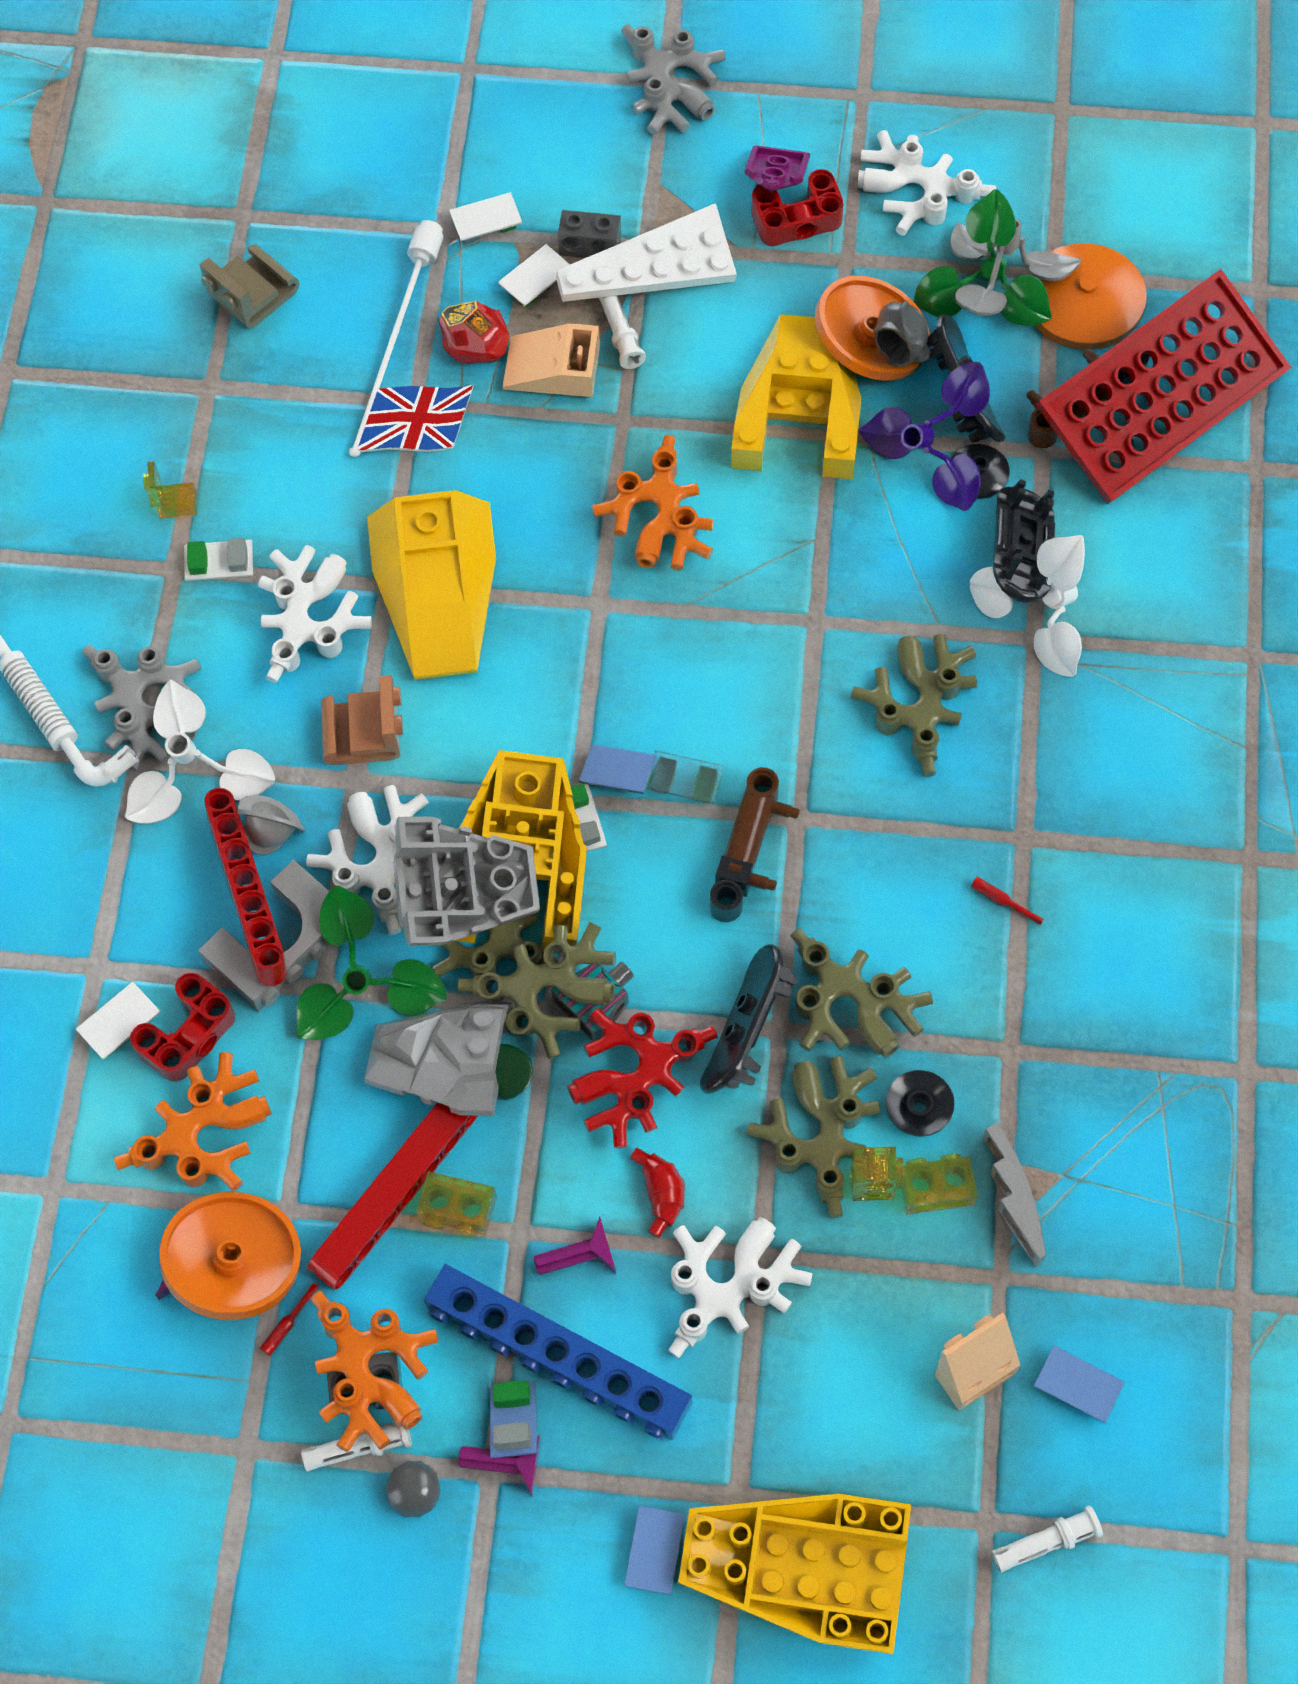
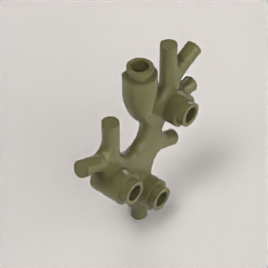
M945 634L933 636L938 668L934 671L926 669L922 645L916 636H904L899 639V644L896 646L898 661L903 675L919 690L920 698L916 703L902 705L893 699L886 667H878L874 670L877 684L874 690L854 686L851 694V699L867 702L877 709L875 726L881 734L893 735L898 732L901 726H907L912 730L914 735L911 750L917 762L922 764L923 776L925 777L936 774L934 762L938 759L939 735L934 729L935 725L939 722H945L959 726L962 713L944 708L941 704V699L951 700L955 698L960 689L977 688L975 675L961 676L959 670L956 669L963 663L975 658V650L972 646H969L957 653H950Z
M531 914L488 929L489 938L487 942L476 948H469L458 941L440 945L448 950L449 956L432 966V969L439 977L459 967L470 969L473 978L475 975H482L486 972L497 974V962L502 958L516 961L512 948L525 944L528 954H533V956L529 957L531 961L536 965H542L545 961L540 946L532 941L524 942L521 938V932L538 922L535 914ZM481 961H486L485 964H478Z
M589 922L581 940L575 946L567 943L568 926L554 925L553 942L546 946L543 953L544 964H534L529 958L525 944L518 945L512 948L518 966L513 974L502 976L486 972L482 975H475L474 979L459 978L458 991L473 992L476 997H483L492 1001H500L505 997L511 999L515 1007L508 1013L506 1018L508 1029L512 1033L522 1036L537 1034L543 1042L548 1059L560 1056L561 1054L555 1039L556 1033L561 1030L579 1031L581 1025L580 1018L545 1015L537 1006V995L540 990L546 986H553L572 1001L587 1005H606L607 1002H613L615 986L613 982H608L607 978L578 977L574 971L578 964L615 965L616 963L615 952L596 951L594 949V943L601 927ZM564 952L565 959L559 962L558 957L560 953ZM497 982L498 989L493 993L492 986ZM527 1017L528 1024L523 1028L522 1020Z
M801 928L792 932L790 937L799 946L797 952L802 957L803 969L810 975H818L819 979L817 986H803L796 995V1012L800 1017L810 1021L808 1030L799 1043L801 1048L811 1051L821 1035L829 1036L839 1050L845 1049L851 1043L830 1015L832 1002L842 996L850 997L858 1005L857 1018L860 1031L875 1053L882 1055L884 1058L896 1052L900 1045L897 1042L898 1037L881 1018L880 1013L883 1009L892 1010L913 1037H916L924 1030L922 1025L913 1016L912 1011L915 1008L932 1005V995L930 991L906 996L899 993V986L911 978L909 971L905 967H902L892 975L887 973L877 974L869 983L861 977L862 967L869 957L865 951L858 949L847 965H839L829 957V949L824 943L816 941L815 938L809 939ZM816 959V960H819L820 962H819V963H813V962H811V960ZM879 991H884V992H886L887 994H886V995H880L878 992H879ZM811 1003L814 1006L806 1007L804 1004Z
M842 1056L830 1059L837 1090L836 1097L832 1099L824 1096L818 1068L814 1066L812 1061L799 1062L793 1066L794 1071L791 1074L798 1100L805 1110L813 1115L820 1124V1131L815 1138L802 1140L791 1132L783 1099L770 1101L773 1115V1123L771 1125L749 1122L747 1136L762 1138L775 1145V1165L780 1171L793 1173L803 1163H809L816 1169L815 1189L821 1197L822 1203L827 1204L831 1219L843 1216L840 1201L844 1199L842 1191L844 1176L838 1168V1162L844 1155L864 1159L866 1145L847 1140L843 1135V1128L851 1129L856 1127L860 1123L861 1117L880 1114L877 1100L862 1103L856 1096L857 1092L877 1079L875 1072L869 1067L857 1076L849 1077L846 1073ZM850 1106L854 1111L848 1112L844 1110V1107ZM786 1151H791L795 1155L787 1157L783 1153ZM831 1177L835 1182L827 1183L824 1179Z

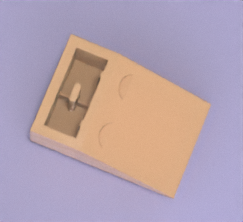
M568 323L511 336L503 390L593 397L600 350L599 326Z
M1004 1313L995 1318L991 1314L983 1317L974 1324L975 1330L966 1337H963L960 1333L943 1345L945 1350L941 1352L935 1377L959 1411L1015 1375L1020 1368V1361Z

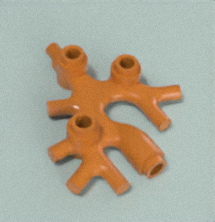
M665 435L662 446L658 447L652 457L653 476L649 480L641 481L640 476L632 471L621 473L616 480L617 496L608 502L592 505L594 517L614 514L616 516L614 534L623 537L627 532L632 507L641 501H650L656 504L658 515L644 526L638 537L634 555L635 559H637L636 562L644 568L654 567L655 563L659 561L663 537L667 534H672L675 536V545L670 567L673 570L679 571L683 569L687 552H694L705 559L710 558L713 548L698 541L694 536L697 534V530L712 531L714 519L697 517V513L692 507H679V503L683 499L699 495V488L697 483L678 486L674 483L673 480L677 475V451L674 449L675 437L672 435Z
M229 1052L219 1053L218 1073L216 1079L212 1082L204 1080L199 1066L189 1068L187 1074L191 1086L188 1089L187 1096L193 1107L186 1113H179L173 1110L165 1100L159 1102L154 1110L166 1122L165 1131L157 1137L150 1135L140 1137L133 1146L128 1147L129 1152L114 1157L118 1171L135 1165L136 1168L142 1166L145 1169L153 1170L163 1164L165 1155H174L179 1159L176 1165L177 1173L185 1185L199 1187L206 1182L208 1174L219 1177L232 1191L237 1190L243 1181L231 1170L230 1164L236 1159L251 1154L247 1141L219 1152L210 1153L205 1152L199 1147L197 1136L200 1130L206 1126L214 1125L231 1130L244 1129L267 1120V1116L272 1115L265 1096L258 1098L255 1095L230 1106L223 1103L225 1095L260 1082L256 1070L253 1069L237 1076L233 1075V1054ZM209 1097L207 1101L201 1102L203 1098ZM155 1152L152 1157L147 1158L149 1153ZM193 1170H198L197 1174L189 1176Z
M318 1291L310 1300L319 1311L317 1317L322 1322L325 1334L335 1339L337 1352L334 1356L315 1361L317 1374L339 1371L345 1374L347 1378L340 1380L333 1389L334 1400L318 1411L325 1423H328L341 1413L348 1415L349 1423L336 1444L341 1450L349 1452L358 1436L362 1433L367 1434L377 1448L381 1450L391 1440L369 1413L368 1407L371 1403L379 1402L397 1426H403L405 1430H409L417 1425L423 1416L420 1413V1406L406 1389L392 1380L374 1376L369 1370L368 1362L379 1351L388 1350L394 1352L401 1358L415 1378L420 1380L428 1373V1369L418 1358L417 1350L424 1346L439 1343L436 1330L432 1329L416 1334L405 1333L401 1330L399 1318L393 1310L380 1309L371 1318V1328L365 1332L359 1331L352 1326L348 1309L344 1305L335 1301L330 1302L322 1291ZM334 1316H340V1319L337 1321L330 1320ZM382 1322H390L386 1327L380 1326ZM347 1391L353 1392L350 1397L342 1396Z

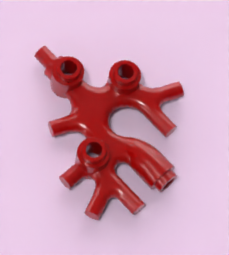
M596 1008L589 1018L602 1029L603 1035L601 1038L584 1045L587 1056L590 1058L615 1046L625 1045L634 1049L638 1054L639 1065L631 1073H621L614 1070L593 1071L572 1080V1084L567 1086L570 1097L575 1105L579 1103L585 1105L610 1093L618 1097V1103L614 1107L583 1120L587 1131L591 1132L602 1126L610 1125L613 1130V1146L616 1149L627 1148L626 1129L627 1121L630 1118L639 1119L645 1133L657 1129L658 1127L650 1112L653 1106V1096L648 1091L649 1087L661 1085L676 1097L684 1089V1086L671 1075L672 1065L676 1061L685 1062L690 1060L697 1051L705 1048V1043L718 1038L714 1026L707 1027L701 1031H698L696 1028L681 1030L676 1033L671 1041L659 1042L653 1037L655 1024L648 1014L636 1013L629 1019L628 1023L620 1024L614 1022L599 1008ZM633 1027H640L643 1030V1034L635 1033ZM678 1044H685L688 1051H681ZM632 1101H639L642 1109L634 1108Z

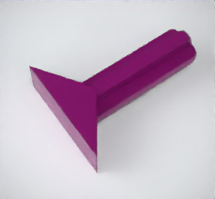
M600 1216L592 1239L534 1256V1264L539 1275L595 1259L599 1260L616 1274Z
M540 1435L537 1436V1454L491 1458L490 1449L463 1446L459 1451L458 1465L461 1468L522 1475L533 1497L541 1440Z

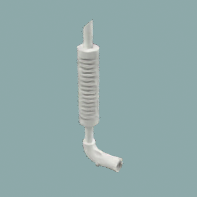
M0 635L1 673L54 751L63 750L75 767L74 773L84 784L98 787L105 786L112 781L116 783L120 775L139 762V758L135 756L134 751L127 745L108 761L100 763L97 767H94L89 760H85L74 744L78 734L21 651H11Z

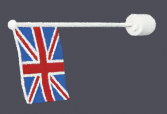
M421 221L413 233L407 255L415 264L353 448H349V454L352 457H358L361 452L381 450L435 452L454 448L474 385L454 388L425 386L380 388L420 268L435 263L443 241V229L434 221Z

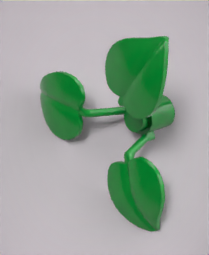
M998 189L992 190L973 205L967 214L965 223L966 231L976 243L987 242V249L991 256L981 263L980 271L961 281L958 280L956 270L949 266H940L929 271L921 279L915 291L914 303L918 308L936 317L943 314L954 316L962 309L955 300L956 292L961 286L981 276L985 280L990 281L997 256V251L994 250L992 245L1006 246L1011 242L1016 231V220L1012 207ZM1002 256L996 280L1000 279L1003 289L1007 291L1004 293L1007 301L1005 308L1000 313L1011 323L1023 326L1038 325L1050 320L1052 314L1048 292L1044 284L1035 276L1020 275L1014 278L1009 286L1007 284V276L1005 275L1008 263L1005 257Z
M339 885L334 886L329 891L322 903L319 914V927L324 939L331 945L337 946L348 941L350 967L342 977L344 988L338 994L333 986L326 983L313 984L303 991L297 1004L296 1035L301 1039H325L345 1030L353 1018L354 1009L351 1003L342 998L348 993L354 995L361 994L369 985L391 984L387 992L388 1001L394 1010L404 1015L424 1013L433 1006L445 1001L447 997L444 984L438 974L422 961L405 959L397 962L393 968V978H371L368 968L356 963L354 939L365 938L371 932L374 925V913L364 898Z

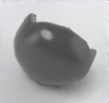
M406 1461L394 1468L386 1484V1495L392 1509L403 1517H420L432 1511L440 1496V1484L435 1470L422 1461Z

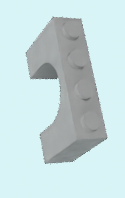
M294 859L270 881L274 894L302 919V930L298 940L291 948L284 952L287 975L281 984L265 986L257 979L249 951L223 927L198 950L204 963L258 1012L265 1006H271L278 999L280 991L288 983L296 982L303 974L304 968L312 960L320 959L329 945L321 934L319 927L320 909L329 890Z

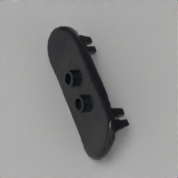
M948 314L939 316L937 328L928 336L927 345L929 348L933 346L930 349L931 355L929 359L936 358L940 360L944 357V360L938 363L941 370L948 368L951 373L957 367L973 362V360L968 355L963 335L956 321ZM989 402L985 409L977 415L964 416L959 411L952 415L956 423L964 419L962 423L956 426L960 433L965 431L970 433L976 429V432L968 436L972 443L992 438L999 443L1005 441L1006 436L997 423Z
M1020 479L1015 486L1003 488L997 496L993 574L1001 590L1016 601L1030 603L1044 598L1051 589V585L1047 584L1048 577L1043 576L1038 569L1037 553L1044 542L1055 538L1054 510L1052 509L1054 505V500H1052L1054 491L1048 490L1040 497L1038 494L1025 489L1026 481Z
M767 944L760 948L749 964L743 984L711 1060L701 1077L700 1088L704 1093L717 1092L724 1086L736 1089L740 1083L750 1086L755 1083L756 1079L745 1070H750L756 1074L759 1073L761 1066L748 1056L750 1049L755 1046L776 994L785 998H789L792 994V990L786 987L783 982L791 986L797 982V978L783 965L781 950L775 945Z

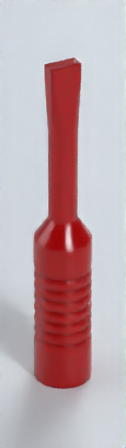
M978 876L973 881L971 888L1001 906H1009L1037 924H1042L1044 919L1012 901L1005 892Z
M312 1283L292 1312L280 1320L259 1349L266 1355L271 1356L292 1329L296 1316L318 1290L319 1286Z

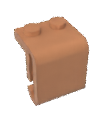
M392 675L379 676V691L347 694L348 703L335 704L333 695L324 697L321 700L323 761L326 764L344 765L394 760L400 757L399 735H403L404 731L402 715L398 716V706H402L400 686H394Z

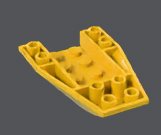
M457 490L394 497L367 516L373 576L414 680L478 673L496 564L490 502Z
M830 1494L690 1508L678 1583L817 1643L893 1655L911 1504L845 1494Z

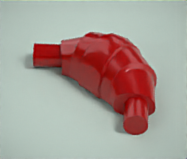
M637 1147L630 1159L643 1166L642 1174L645 1176V1185L649 1201L652 1205V1215L656 1218L648 1232L654 1237L660 1238L667 1226L672 1227L678 1214L684 1208L685 1182L674 1163L664 1160L655 1153L649 1155Z

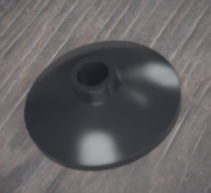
M971 444L962 447L951 457L952 461L955 456L966 454L976 464L984 466L979 468L981 485L977 499L989 498L998 494L1008 482L1010 474L1008 461L994 447L985 444Z
M914 1070L902 1074L891 1084L887 1093L886 1109L889 1118L898 1129L912 1136L923 1137L938 1133L946 1127L954 1112L955 1102L951 1088L944 1079L929 1071ZM920 1102L925 1105L926 1109L918 1112L913 1108V1105Z

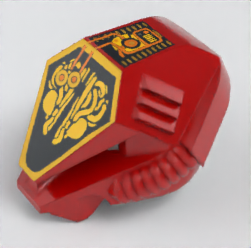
M478 301L448 306L441 313L442 316L438 318L441 333L445 336L442 339L443 347L455 361L473 364L474 362L493 363L497 362L506 353L510 339L509 331L499 309L495 310Z

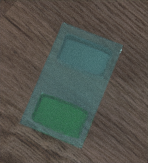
M655 750L654 755L657 758L647 789L715 804L724 765Z

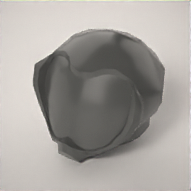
M907 301L903 303L890 302L883 306L873 332L875 333L876 346L886 356L887 363L893 366L904 367L912 362L923 363L931 355L927 345L928 322L924 315Z

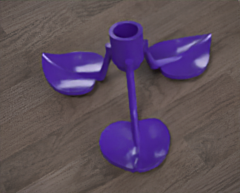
M980 362L965 363L957 367L946 377L941 388V397L945 403L952 405L948 411L931 420H926L924 424H912L910 416L903 409L888 407L878 412L858 430L864 441L874 451L886 458L899 459L906 456L911 449H923L925 453H930L944 460L946 464L938 466L934 471L932 479L933 489L943 502L962 511L969 510L978 497L981 485L979 468L976 462L966 454H959L951 461L949 456L933 449L931 445L935 435L931 427L953 415L957 409L964 416H974L985 409L990 398V387L984 367Z

